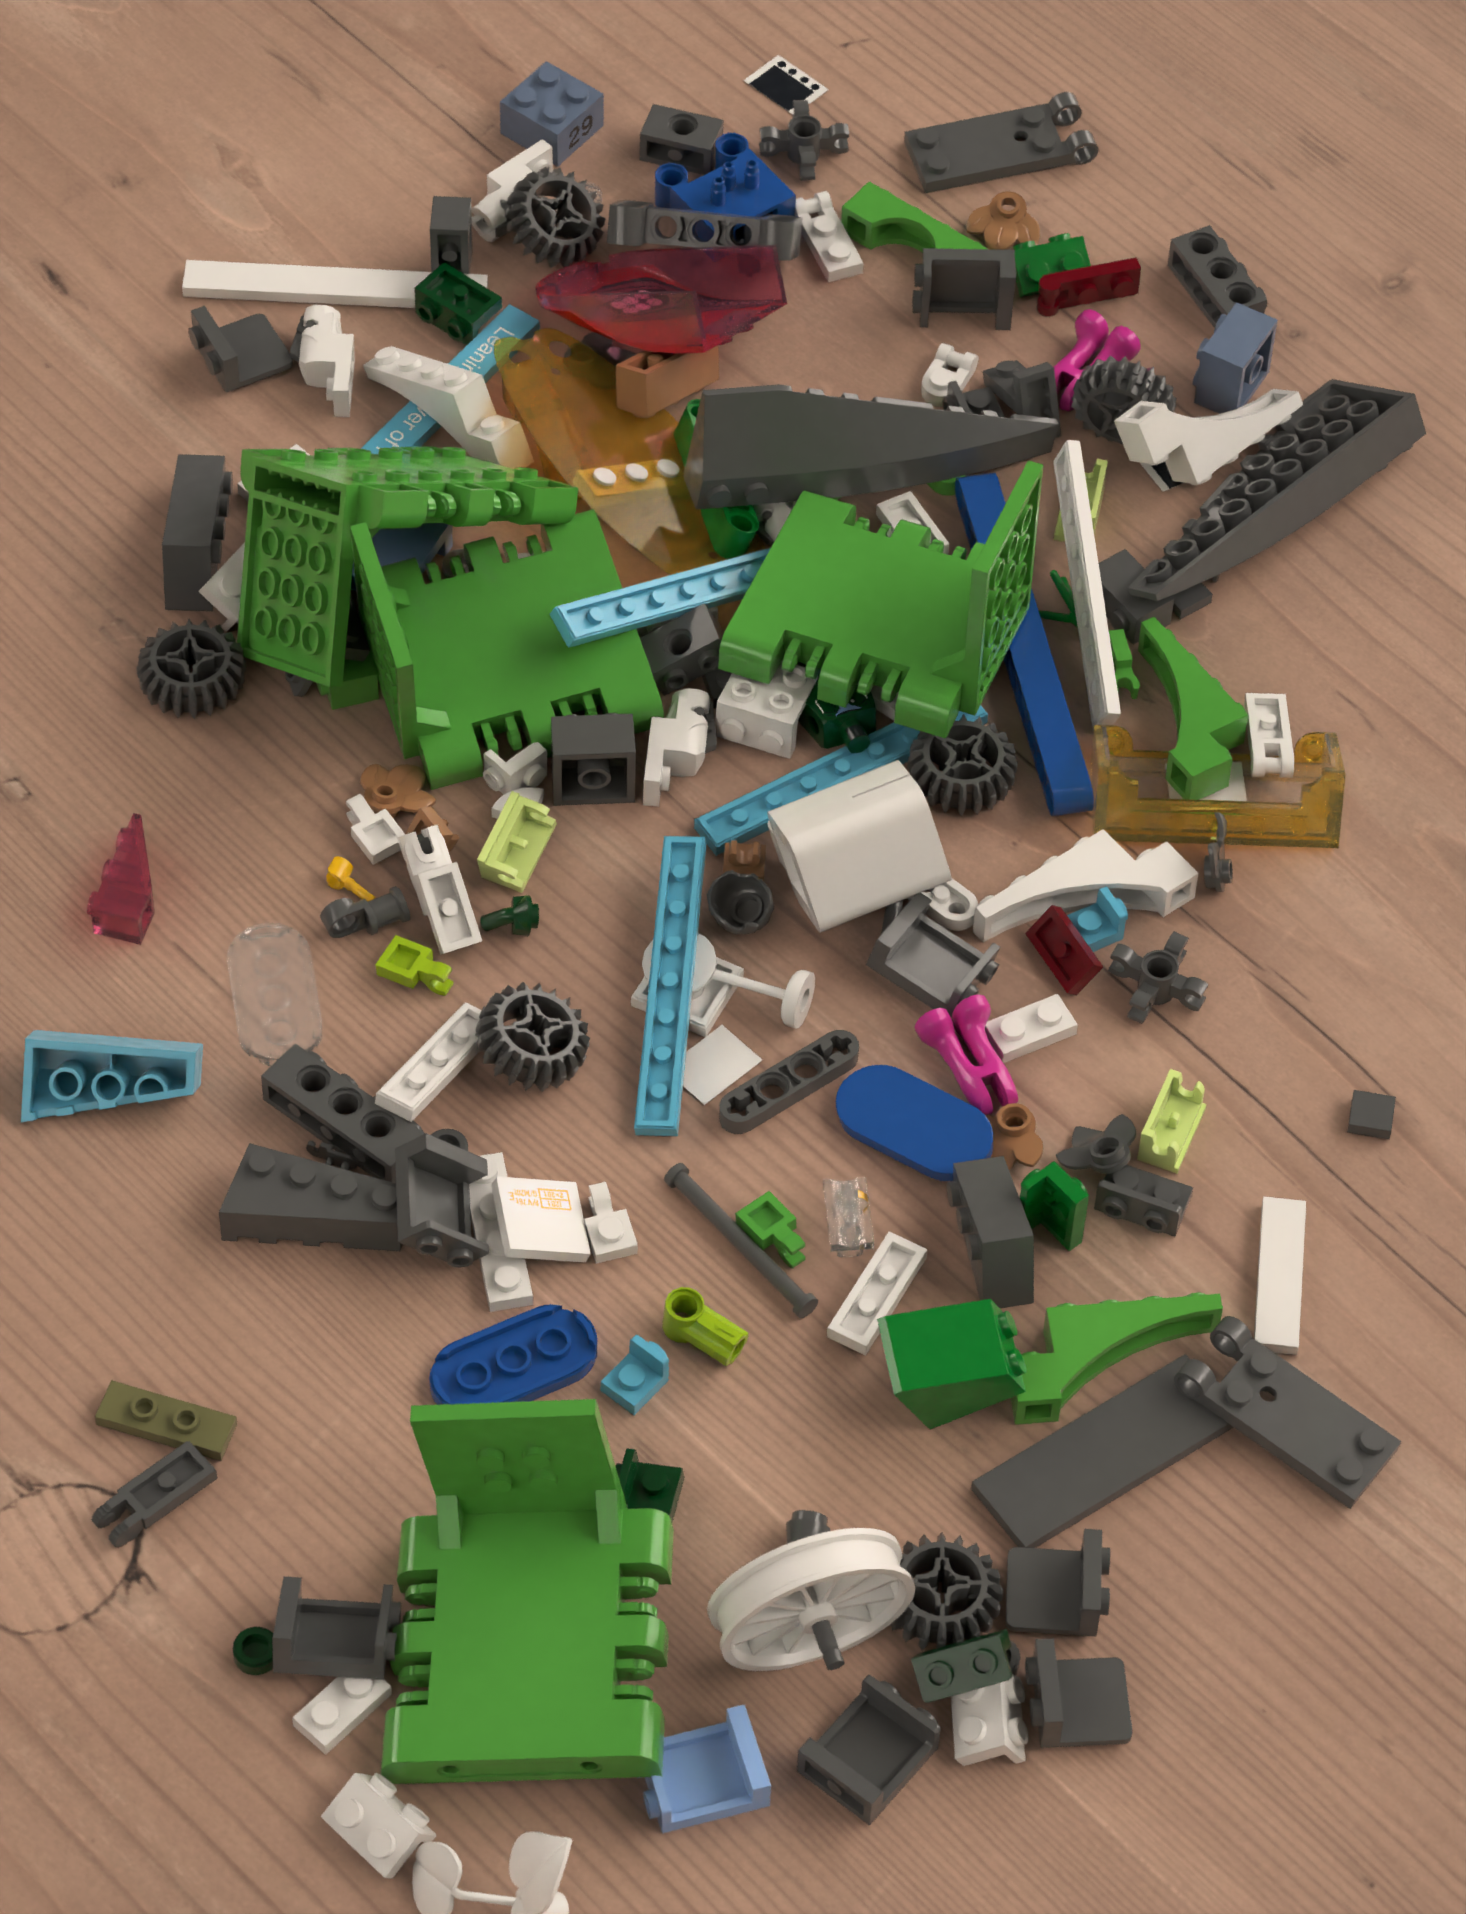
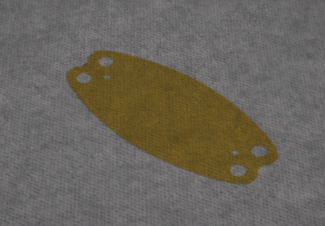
M544 328L534 332L533 338L525 340L515 337H504L495 341L494 356L500 375L525 425L556 470L569 485L578 487V495L591 509L595 510L597 515L629 544L669 575L727 560L714 550L700 509L696 510L683 477L685 467L674 439V431L678 421L668 411L662 409L656 412L653 417L638 418L631 412L617 408L616 367L577 339L557 329ZM553 341L562 342L570 347L572 354L567 358L559 357L551 352L549 344ZM511 351L526 353L532 360L531 366L521 367L514 364L509 358V353ZM552 368H555V369L559 370V371H560V374H559V375L553 374V373L551 372V369H552ZM667 459L676 463L680 469L678 475L674 478H669L660 474L656 468L658 461ZM631 463L643 466L648 472L647 479L643 482L630 479L625 473L626 466ZM596 468L611 470L616 475L614 485L604 486L598 483L593 477L594 470ZM755 534L746 554L766 549L762 539L757 534ZM714 552L718 557L713 559L708 553Z

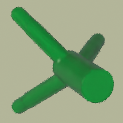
M1051 570L1050 576L1070 613L1064 614L1038 610L1040 617L1047 620L1072 623L1078 629L1073 592L1067 578L1064 576L1060 577L1056 570Z

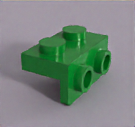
M1064 233L1049 238V243L1036 246L1035 241H1027L1013 246V250H1015L1016 284L1020 298L1039 294V280L1044 275L1091 266L1084 237L1071 238L1070 233Z
M1055 1161L1042 1170L1035 1169L1023 1179L1020 1192V1201L1031 1230L1041 1223L1068 1251L1081 1244L1089 1194L1083 1183L1075 1177L1071 1178Z

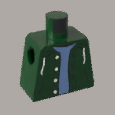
M819 673L798 722L821 748L829 749L845 744L851 753L864 751L870 744L868 735L876 731V707L872 693L870 692L867 696L858 693L857 685L846 708L818 700Z

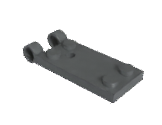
M1071 92L1059 93L1046 104L905 131L904 143L925 193L1074 163L1086 164L1095 159L1099 152V148L1090 131H1076L1063 142L1059 137L1055 126H1069L1078 121L1082 114L1076 96ZM1016 139H1025V141H1017Z
M1232 1316L1224 1317L1211 1332L1210 1340L1219 1352L1232 1357L1238 1362L1219 1383L1216 1381L1213 1371L1205 1363L1196 1359H1189L1174 1376V1383L1177 1389L1184 1396L1196 1400L1351 1509L1397 1452L1402 1441L1252 1338L1249 1328L1242 1321ZM1264 1391L1272 1394L1275 1400L1271 1402L1263 1400L1260 1397V1392Z

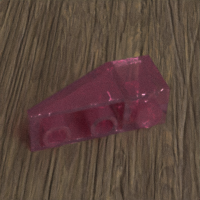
M133 813L127 828L122 827L118 833L116 853L112 860L107 859L104 864L101 876L102 884L98 891L91 893L87 905V914L92 917L93 932L95 934L141 945L155 914L142 817L139 814Z

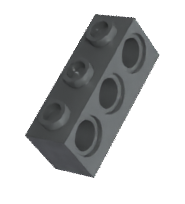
M1210 225L1171 239L1167 266L1214 328L1222 314L1228 315L1236 302L1263 314L1265 313L1267 298L1264 291L1254 284L1248 276L1245 266L1235 259L1229 251L1226 241L1223 238H1219Z

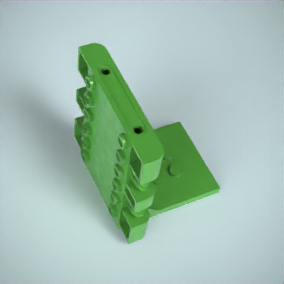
M457 447L379 448V454H372L370 450L358 448L315 449L314 455H306L305 451L293 449H242L240 475L243 486L249 491L237 643H240L245 658L328 687L343 686L353 569L350 526L366 522L371 538H373L380 529L418 528L423 523H445L455 527L484 526L491 521H509L519 525L567 524L573 519L576 512L578 487L538 476L537 469L525 467L512 469L466 456V449Z
M1027 461L986 543L976 542L966 560L967 548L957 546L952 555L943 553V541L933 539L930 544V527L901 519L893 533L892 526L882 524L878 532L874 533L869 531V519L859 517L856 521L855 505L804 490L800 494L724 632L719 649L718 669L770 684L782 660L781 668L788 672L794 671L797 663L801 662L806 664V677L815 680L820 673L817 699L844 708L849 703L857 685L858 693L866 696L871 692L874 685L883 687L881 700L889 703L893 701L897 692H899L895 706L894 723L946 739L960 711L976 715L1029 609L1043 464Z
M594 509L575 514L573 519L567 524H541V536L546 552H542L535 534L526 537L527 550L531 556L518 559L517 549L512 541L502 543L506 563L502 561L493 536L463 544L464 558L469 573H465L459 555L449 557V566L454 577L441 580L438 565L435 562L427 563L425 565L430 581L428 584L424 583L415 557L381 566L367 523L363 522L350 526L358 616L378 674L379 685L403 758L408 759L420 755L431 790L483 776V761L477 739L482 738L486 752L491 749L498 755L499 748L494 735L506 732L510 747H512L513 751L523 749L518 728L522 727L527 745L538 742L547 750V758H550L551 717L572 715L571 713L584 710L585 715H598L596 707L600 706L603 715L608 713H633L634 734L650 730L652 717L664 718L660 694L637 629L568 648L549 615L556 606L622 588Z
M579 1399L411 1406L410 1424L436 1496L437 1515L414 1516L402 1522L397 1583L401 1593H405V1600L409 1603L420 1606L435 1605V1608L409 1610L403 1616V1623L393 1628L392 1633H397V1640L395 1642V1661H390V1665L394 1675H398V1682L413 1688L416 1686L429 1687V1690L407 1691L399 1694L398 1698H396V1707L386 1712L381 1775L393 1784L651 1777V1775L662 1777L665 1728L662 1709L657 1703L651 1701L653 1700V1690L649 1687L638 1684L621 1685V1681H643L652 1677L654 1667H667L669 1635L665 1623L657 1618V1608L649 1603L625 1602V1599H647L656 1595L658 1585L671 1584L674 1529L670 1516L663 1511L651 1508H627L597 1400Z

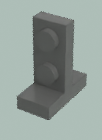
M1007 360L998 363L996 367L983 371L984 385L991 387L993 393L1015 413L1057 419L1059 427L1055 438L1061 436L1055 371L1052 365L1045 362L1026 368L1018 360Z

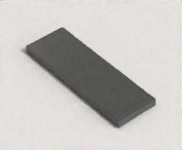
M1184 1354L972 1481L971 1490L1018 1547L1036 1548L1234 1427L1196 1400L1184 1396L1177 1389L1174 1383V1376L1189 1360V1357Z

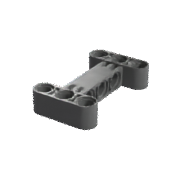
M620 200L610 204L607 243L627 246H641L645 243L744 252L757 254V258L790 261L799 256L802 218L787 215L754 217L654 207V203ZM663 216H669L676 222L677 230L672 237L664 236L659 230V221ZM700 220H707L712 223L714 235L711 240L705 241L698 237L696 226ZM739 223L746 224L752 232V237L748 244L738 243L733 236L734 227Z

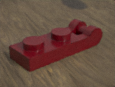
M1137 257L1042 276L1038 287L1040 296L1037 299V312L1042 316L1051 317L1056 315L1059 309L1138 294L1141 266Z

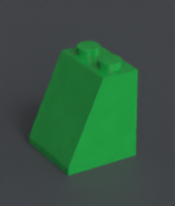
M991 1299L887 1315L877 1319L893 1393L930 1430L1026 1392L1022 1375L1027 1372L1026 1364L1020 1351L1015 1348L1013 1337L1018 1334L1015 1321L1009 1311L1003 1312Z

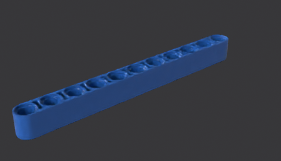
M996 473L959 477L955 480L956 501L971 550L976 542L986 543L1006 504ZM1031 588L1029 609L1003 660L1050 815L1053 817L1092 811L1094 808L1092 784Z

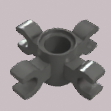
M793 100L794 114H792V119L788 124V130H778L772 126L760 128V156L771 157L779 152H787L788 158L792 162L799 164L800 180H815L814 166H816V161L820 156V150H830L838 154L849 151L847 138H849L848 124L836 123L829 128H821L820 121L809 115L808 100Z
M1174 931L1170 935L1164 950L1151 951L1144 957L1138 956L1133 949L1126 945L1117 944L1110 956L1113 962L1108 971L1115 976L1121 978L1130 977L1138 981V988L1129 1002L1132 1008L1127 1015L1128 1018L1143 1024L1153 1005L1165 1004L1173 997L1190 1010H1200L1206 1000V996L1203 994L1208 984L1199 978H1187L1178 974L1179 965L1187 950H1184V947L1189 940L1188 937Z

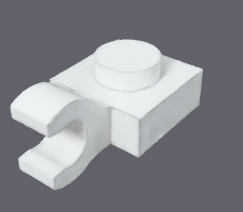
M361 794L346 801L347 806L351 810L346 815L353 824L351 827V837L373 865L401 850L397 837L406 834L386 808L375 814Z
M606 1182L589 1185L591 1196L588 1197L593 1217L585 1218L584 1223L595 1263L637 1254L638 1244L627 1210L623 1209L613 1212Z

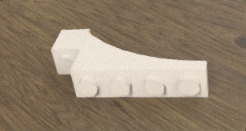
M393 346L379 350L375 354V358L363 365L368 379L389 387L420 407L455 438L471 457L512 469L516 467L526 468L534 462L520 422L496 414L482 374Z
M1272 389L1255 401L1235 410L1213 416L1188 417L1169 411L1165 403L1140 401L1115 419L1114 423L1130 461L1148 463V465H1157L1165 461L1173 481L1200 485L1210 480L1212 473L1221 466L1235 461L1239 457L1238 454L1249 445L1262 441L1265 438V433L1273 427L1287 422L1291 418V414L1303 406V402L1298 391Z
M1102 829L1091 837L1081 838L1072 849L1059 857L1053 856L1049 858L1041 868L1030 875L1018 877L1009 888L996 896L990 895L983 899L976 907L973 933L985 943L1007 930L1039 919L1051 905L1061 907L1065 913L1078 911L1096 903L1098 890L1105 886L1108 887L1115 898L1118 897L1123 901L1126 909L1155 911L1165 917L1195 898L1199 872L1167 841L1155 849L1143 851L1134 860Z

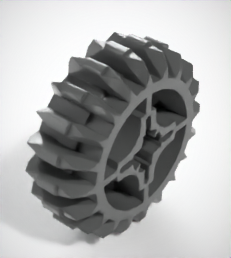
M545 167L540 169L538 173L534 171L528 173L522 181L520 180L514 186V190L508 196L506 202L509 207L505 210L504 217L511 220L507 224L506 231L517 234L514 237L513 244L522 243L525 246L523 255L532 252L536 255V264L547 259L550 268L555 267L559 262L565 268L573 262H582L588 254H591L597 248L596 245L602 239L604 233L601 228L604 226L606 218L599 215L603 210V204L594 203L593 201L596 198L597 191L588 192L585 189L587 180L578 183L575 181L574 172L568 173L565 177L560 167L552 172ZM545 196H551V197H554L555 199H550V198H547V197H545ZM555 236H560V237H563V238H566V239H567L568 237H571V238H573V239L563 240V239L555 238Z
M1109 356L1105 362L1097 359L1092 366L1087 365L1085 370L1082 371L1073 389L1075 392L1072 398V407L1076 410L1075 418L1083 421V429L1095 431L1096 438L1102 436L1108 439V441L1123 444L1114 423L1115 419L1140 401L1165 403L1168 410L1174 412L1177 398L1173 396V387L1165 383L1166 376L1155 375L1154 367L1145 368L1141 366L1140 360L1136 364L1131 363L1125 356L1121 361H1117L1112 356Z
M188 619L184 626H178L175 622H172L169 631L158 628L156 637H147L145 648L140 649L138 656L137 676L143 694L147 695L151 705L159 704L163 713L174 709L177 718L184 712H190L194 719L197 713L205 711L211 716L215 706L225 710L227 700H236L238 690L243 689L245 682L246 660L244 659L240 643H236L232 632L224 633L220 624L209 628L206 620L200 625H193L191 620ZM191 664H193V672H192V673H190V665H191Z
M963 714L959 721H954L946 739L920 731L917 739L913 740V744L910 746L907 768L910 775L920 786L924 796L928 797L927 801L930 807L940 803L944 813L950 808H955L960 816H962L965 809H972L978 815L982 805L992 810L996 800L1004 801L1008 790H1011L1015 783L1018 762L1015 757L1014 744L1008 743L1006 732L997 733L995 723L984 726L981 717H978L974 722L967 721ZM986 760L991 764L992 767L986 764ZM932 762L939 765V770L933 765Z
M524 982L517 986L516 990L507 985L501 994L495 992L494 996L489 999L486 1007L482 1008L479 1015L480 1020L475 1029V1036L479 1038L477 1050L485 1053L483 1064H494V1076L504 1073L508 1076L509 1085L516 1082V1080L523 1083L525 1091L531 1088L533 1084L541 1092L548 1088L549 1084L558 1088L565 1080L570 1081L576 1075L579 1067H582L587 1057L585 1054L589 1047L590 1037L586 1035L588 1023L580 1021L582 1009H570V998L564 1000L557 998L556 988L547 993L542 990L540 983L534 986L533 990H530ZM516 1018L517 1021H514L512 1025L504 1026V1022ZM561 1047V1052L549 1055L548 1052H552L553 1048Z
M943 1532L937 1537V1542H931L923 1534L919 1539V1547L907 1541L903 1546L900 1567L907 1570L912 1576L915 1584V1594L907 1609L890 1624L892 1631L903 1629L902 1637L905 1643L915 1637L919 1638L921 1650L925 1649L929 1642L936 1643V1648L944 1647L946 1643L953 1644L962 1642L964 1639L978 1637L980 1632L989 1633L992 1629L993 1619H997L1000 1614L1001 1605L999 1602L1002 1601L1003 1588H1001L1002 1585H999V1569H991L992 1560L990 1555L979 1556L980 1549L977 1543L968 1548L963 1547L961 1535L954 1540V1543L946 1542ZM932 1570L931 1572H929V1573H927V1574L919 1575V1574H921V1573H923V1572ZM939 1582H942V1592L945 1593L943 1604L940 1602V1593H937ZM964 1610V1611L961 1612V1613H958V1614H955V1615H950V1614H952V1613L955 1612V1611Z

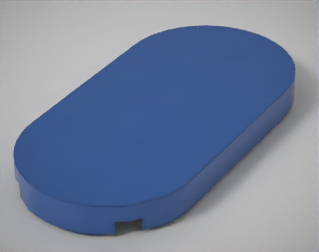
M889 1065L863 1067L850 1074L838 1089L836 1095L837 1115L847 1134L930 1178L940 1181H953V1163L986 1159L992 1156V1126L988 1118L978 1108L899 1068Z
M552 1304L533 1308L445 1346L436 1356L435 1363L430 1371L431 1395L437 1405L536 1400L581 1380L589 1373L597 1358L598 1339L596 1330L591 1321L583 1313L575 1309L572 1312L562 1309L561 1305Z

